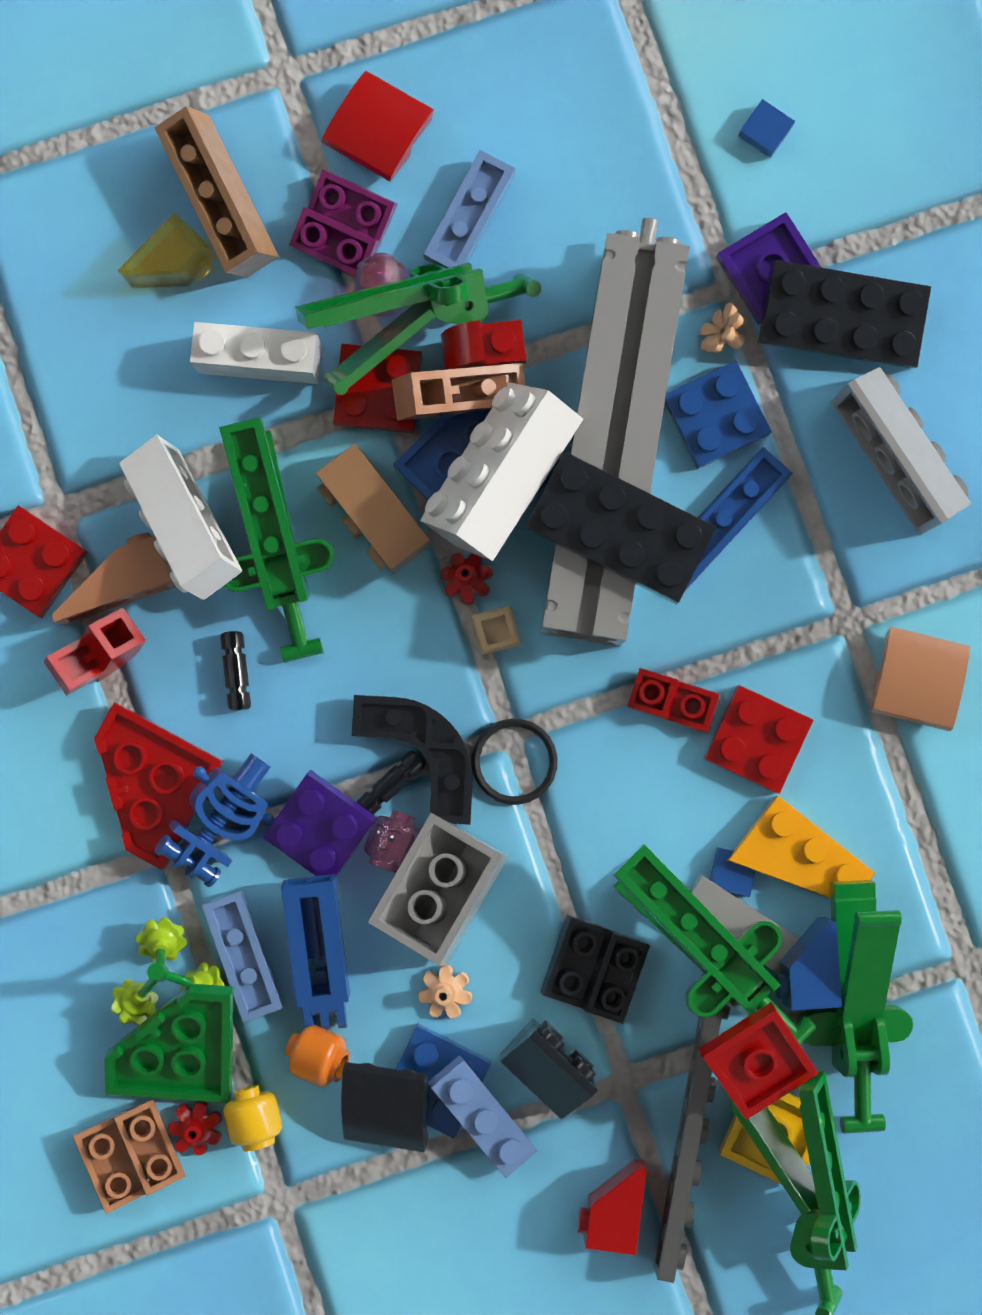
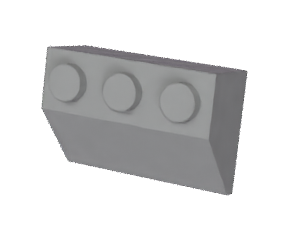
M430 813L368 923L438 966L445 965L449 962L509 856L459 827Z

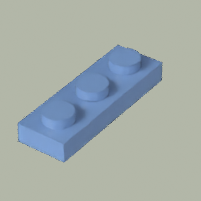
M479 150L423 254L426 261L445 268L468 262L515 175L514 167Z
M240 890L203 904L202 908L229 985L233 987V996L242 1022L245 1023L282 1009L284 1004L244 891Z
M460 1055L428 1081L431 1089L505 1178L537 1152L534 1145Z

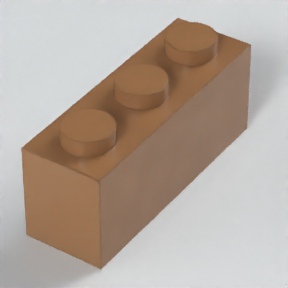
M355 443L316 472V475L322 482V484L316 487L331 507L338 503L347 515L341 519L355 539L360 535L365 537L371 545V548L366 553L380 571L387 566L392 574H395L431 546L428 536Z

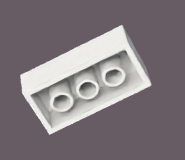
M508 382L507 386L496 394L492 402V409L485 420L479 423L472 431L470 436L471 442L462 456L454 460L449 467L448 477L444 484L427 501L425 506L426 512L420 519L421 522L456 547L488 560H494L583 421L581 416L549 390Z

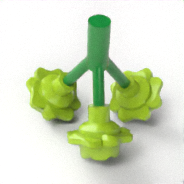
M162 917L157 922L148 920L145 923L144 930L136 934L135 940L140 944L138 948L139 954L149 956L155 963L151 964L147 969L149 977L147 982L137 983L126 979L123 981L122 987L117 986L112 990L114 1001L110 1010L112 1013L119 1015L121 1024L133 1023L138 1026L157 1011L155 1005L158 1001V995L155 992H150L157 982L168 980L182 985L181 991L190 984L225 986L220 978V968L218 966H210L206 962H202L197 969L188 971L186 976L169 971V968L165 966V958L169 961L176 960L178 952L186 947L187 941L182 936L184 934L183 926L173 924L167 917Z

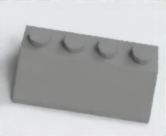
M878 367L849 382L831 403L918 534L922 535L970 505L971 502L967 498L968 489L962 479L957 475H952L945 465L946 457L940 446L934 441L930 442L921 429L923 428V422L918 413L911 407L907 408L899 396L901 391L896 380L890 374L885 375L882 369Z

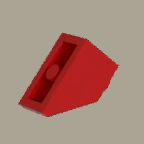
M634 1159L588 1195L587 1208L580 1207L577 1233L583 1234L586 1249L636 1255L647 1172L643 1160Z

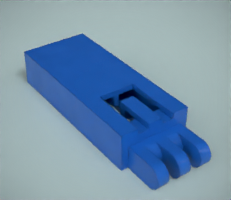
M335 874L283 880L281 892L297 1008L302 1007L304 1027L315 1025L314 1015H320L321 1028L331 1030L330 1014L336 1013L338 1028H347L345 1002H349L350 987ZM321 957H326L327 969L326 967L316 968L315 976L317 977L318 985L311 986L308 959L316 958V960H321Z

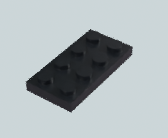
M774 260L770 264L758 343L906 368H917L931 286Z
M565 451L526 525L527 530L675 604L680 602L717 528Z

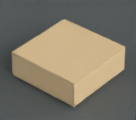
M510 605L471 616L482 656L521 645Z

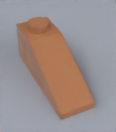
M523 363L411 372L392 379L397 421L491 410L494 397L502 388L507 386L508 382L526 386Z
M149 532L129 537L126 540L128 545L117 548L51 614L53 621L58 624L68 625L176 587L170 578L172 569L168 561L158 553L154 546V541L157 540L155 535L151 536Z

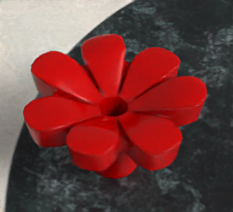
M461 553L453 554L450 557L453 566L444 567L440 572L441 579L449 581L444 588L445 595L453 598L458 593L461 594V602L464 605H470L474 602V593L481 597L487 596L490 592V587L484 580L493 576V569L488 565L480 566L482 557L471 553L468 559H464ZM464 573H469L467 577H463Z
M196 1101L193 1110L185 1103L180 1104L176 1109L179 1121H171L168 1124L169 1134L179 1137L175 1142L176 1150L183 1153L189 1147H192L195 1155H203L208 1150L206 1143L210 1145L218 1144L221 1141L222 1134L215 1130L214 1127L222 1122L221 1113L213 1111L207 1114L208 1103L204 1101Z

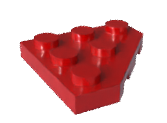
M114 702L95 735L94 741L98 754L101 755L107 776L105 780L113 808L117 812L123 834L121 836L124 847L129 853L160 870H164L170 859L162 854L157 855L154 850L164 835H169L173 842L179 844L182 837L174 833L169 824L174 819L188 828L195 815L190 804V796L193 789L201 781L193 776V770L200 766L206 770L208 775L214 768L220 769L224 760Z

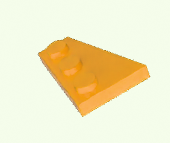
M775 796L727 859V861L755 870L771 878L782 880L828 899H831L830 882L871 880L875 875L874 871L779 796Z

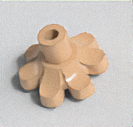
M727 303L723 311L721 309L717 310L712 316L713 324L705 323L699 331L700 335L706 337L700 344V348L706 352L718 353L722 350L724 344H728L737 350L745 341V337L736 331L743 324V317L737 312V308L732 303Z
M448 964L440 966L438 976L430 970L423 975V981L428 986V989L420 990L418 998L421 1003H431L429 1014L433 1017H439L443 1011H446L448 1017L454 1019L461 1014L459 1004H469L472 1001L473 995L470 991L463 990V987L469 983L468 975L460 972L455 977L452 976L453 968ZM441 993H445L447 997H443Z

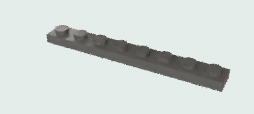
M729 1002L713 1016L698 1017L653 1266L657 1280L674 1283L676 1270H683L685 1265L687 1248L686 1244L681 1243L684 1227L690 1228L693 1221L694 1202H689L691 1186H698L700 1181L702 1162L696 1160L699 1144L705 1145L707 1141L709 1119L704 1118L707 1102L713 1103L717 1085L716 1077H711L712 1070L701 1056L698 1048L719 1035L721 1020H727L730 1014L731 1004Z

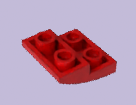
M365 70L338 108L322 136L321 143L391 182L410 157L412 145L431 122L434 109Z

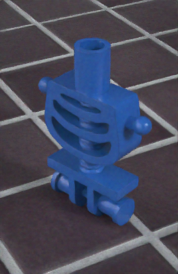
M250 753L234 777H231L217 767L208 775L203 767H196L193 770V776L201 782L193 789L190 796V804L204 827L198 830L199 834H195L173 819L169 827L174 833L184 839L179 846L171 840L169 835H164L157 843L154 852L157 855L162 854L170 859V865L175 869H178L183 864L186 865L185 875L189 878L196 876L204 881L205 886H213L219 878L221 870L218 867L213 868L206 862L209 858H214L226 867H229L232 863L231 858L226 853L211 844V842H214L213 838L215 839L216 835H220L229 840H246L254 834L260 821L266 826H271L275 820L272 814H265L268 803L253 792L271 767L252 753ZM226 784L231 785L232 788L228 790ZM216 787L224 794V799H221L222 802H218L213 792ZM205 798L215 808L213 810L214 813H211V816L208 818L205 816L202 807ZM236 807H241L248 810V812L239 813L234 810H237ZM229 820L241 824L240 826L235 828H226L223 826V824L226 825V821ZM195 847L199 848L193 858L189 857Z

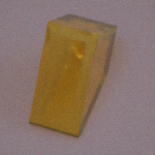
M173 213L117 271L132 288L189 286L194 280L199 281L203 279L212 269V262L216 257L210 246Z

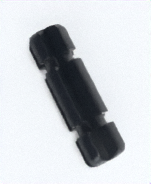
M240 631L224 632L220 636L221 650H225V655L222 656L225 687L230 692V694H226L227 705L231 711L247 710L251 707L250 692H246L249 681L246 654L242 653V648H245L244 636Z
M409 751L400 760L401 764L399 766L394 765L371 787L373 790L370 793L366 791L356 803L374 815L382 808L381 804L383 802L387 803L410 781L409 777L411 775L416 776L425 767V761L415 751Z

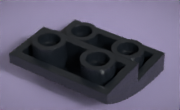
M567 914L540 993L546 997L580 1007L588 1013L623 1024L650 945Z
M345 1062L342 1071L341 1089L344 1139L425 1152L428 1141L426 1110L429 1103L427 1074L417 1073L409 1069L396 1070L377 1067L370 1063L357 1064Z

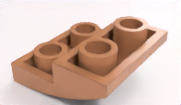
M890 627L885 635L881 669L875 678L871 712L951 732L954 728L964 688L970 646Z
M153 1099L72 1135L105 1214L143 1195L148 1196L185 1177L183 1168Z

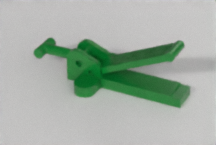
M471 263L449 268L438 264H427L410 269V278L295 306L298 321L307 329L319 326L327 327L412 305L334 370L324 375V382L334 392L343 395L349 387L435 317L443 322L454 324L480 320L482 323L487 317L489 303L523 294L536 297L541 292L540 283L523 274H517L513 277L512 281L485 287L482 269L472 270Z
M258 417L221 426L219 430L252 552L251 554L235 557L243 572L226 583L224 587L236 592L261 586L267 610L282 606L292 642L291 645L280 647L284 663L322 654L324 651L321 639H307L298 602L307 601L310 597L305 575L328 569L334 559V549L327 540L322 538H312L295 543L271 430H264L262 418Z
M645 844L612 874L618 880L613 885V888L703 972L689 987L685 996L686 1006L693 1014L701 1017H710L729 1002L740 1013L750 1016L756 1010L772 1002L800 1045L816 1029V1026L805 1016L795 1025L767 996L771 991H776L781 986L763 967L779 950L782 944L781 931L775 924L768 921L755 922L736 939Z
M872 880L830 882L831 920L837 922L842 1007L806 1010L799 1015L796 1024L803 1016L807 1017L816 1026V1029L804 1042L816 1047L832 1046V1065L844 1077H854V1116L840 1117L842 1133L885 1131L886 1121L884 1115H871V1072L876 1075H887L889 1073L890 1054L888 1042L905 1040L913 1029V1021L909 1013L899 1006L886 1005L902 916L899 910L876 911V883Z
M818 1071V1075L802 1084L798 1090L801 1101L799 1107L812 1173L768 1107L747 1120L734 1102L731 1103L730 1110L738 1117L801 1213L795 1224L790 1243V1253L798 1264L814 1268L820 1299L815 1315H834L843 1292L839 1286L834 1285L831 1269L847 1271L849 1264L846 1251L856 1252L857 1242L853 1224L860 1210L861 1195L857 1181L845 1180L825 1071Z

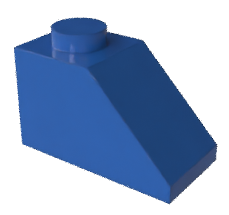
M817 917L779 961L780 973L775 974L774 977L781 985L775 991L777 998L782 999V1004L792 1011L842 1007L837 922L827 917Z

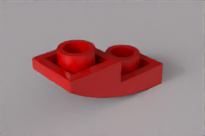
M639 668L627 707L709 734L721 695L680 682L672 677Z

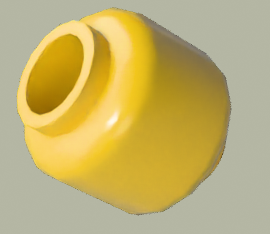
M258 1085L235 1090V1099L229 1101L223 1108L230 1142L236 1146H242L244 1152L259 1150L276 1142L275 1136L282 1129V1120L275 1094L268 1091H259Z

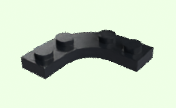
M354 695L352 736L394 738L409 742L420 750L430 768V813L451 824L470 825L473 788L472 765L466 745L454 726L436 710L414 700L399 697Z

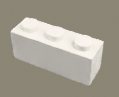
M194 322L190 363L199 374L318 384L322 345L315 332Z

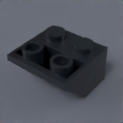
M532 1018L500 1053V1062L562 1120L593 1097L598 1091L594 1078L596 1072L592 1069L594 1065L579 1050L575 1049L570 1053L564 1047L563 1036L548 1021L545 1020L540 1025Z

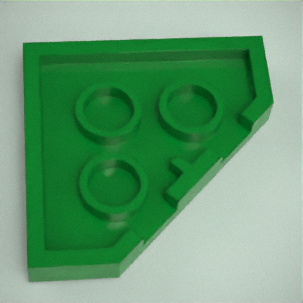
M190 984L108 1049L104 1058L105 1094L228 1103L232 1096L233 987Z

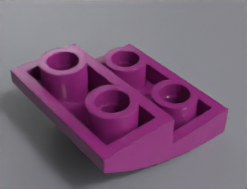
M322 169L308 208L303 207L289 246L363 279L381 244L398 203Z

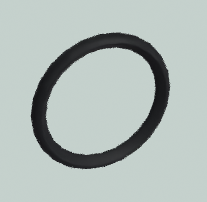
M506 719L489 726L480 735L472 753V770L479 787L489 797L501 803L520 805L539 798L548 790L555 778L558 757L550 736L541 727L523 719ZM521 727L530 730L543 741L548 751L549 769L547 775L538 788L526 795L507 796L497 792L485 781L481 772L480 755L483 746L494 733L504 728Z

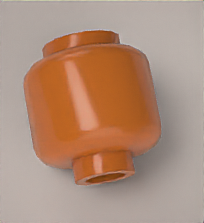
M317 1025L306 1027L300 1034L295 1032L289 1039L285 1050V1055L289 1057V1070L291 1074L319 1087H325L332 1081L338 1082L342 1078L344 1063L350 1060V1052L346 1050L345 1039Z

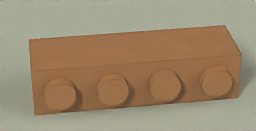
M185 106L154 127L225 273L249 277L279 258L210 115Z

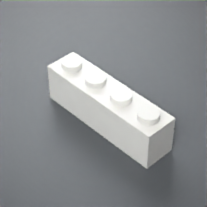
M156 434L119 463L127 478L123 481L128 492L137 499L141 507L139 516L145 525L153 531L157 539L154 541V546L158 553L168 561L172 569L170 578L181 592H190L198 598L205 600L243 572L179 449Z

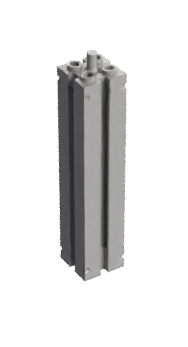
M653 218L642 219L640 235L628 230H619L615 234L607 233L577 407V414L583 418V421L572 437L570 449L571 455L648 493L651 490L686 274L685 269L690 246L681 245L678 239L671 237H658L655 244L658 221ZM555 544L540 633L571 639H583L589 642L620 647L627 639L635 583Z

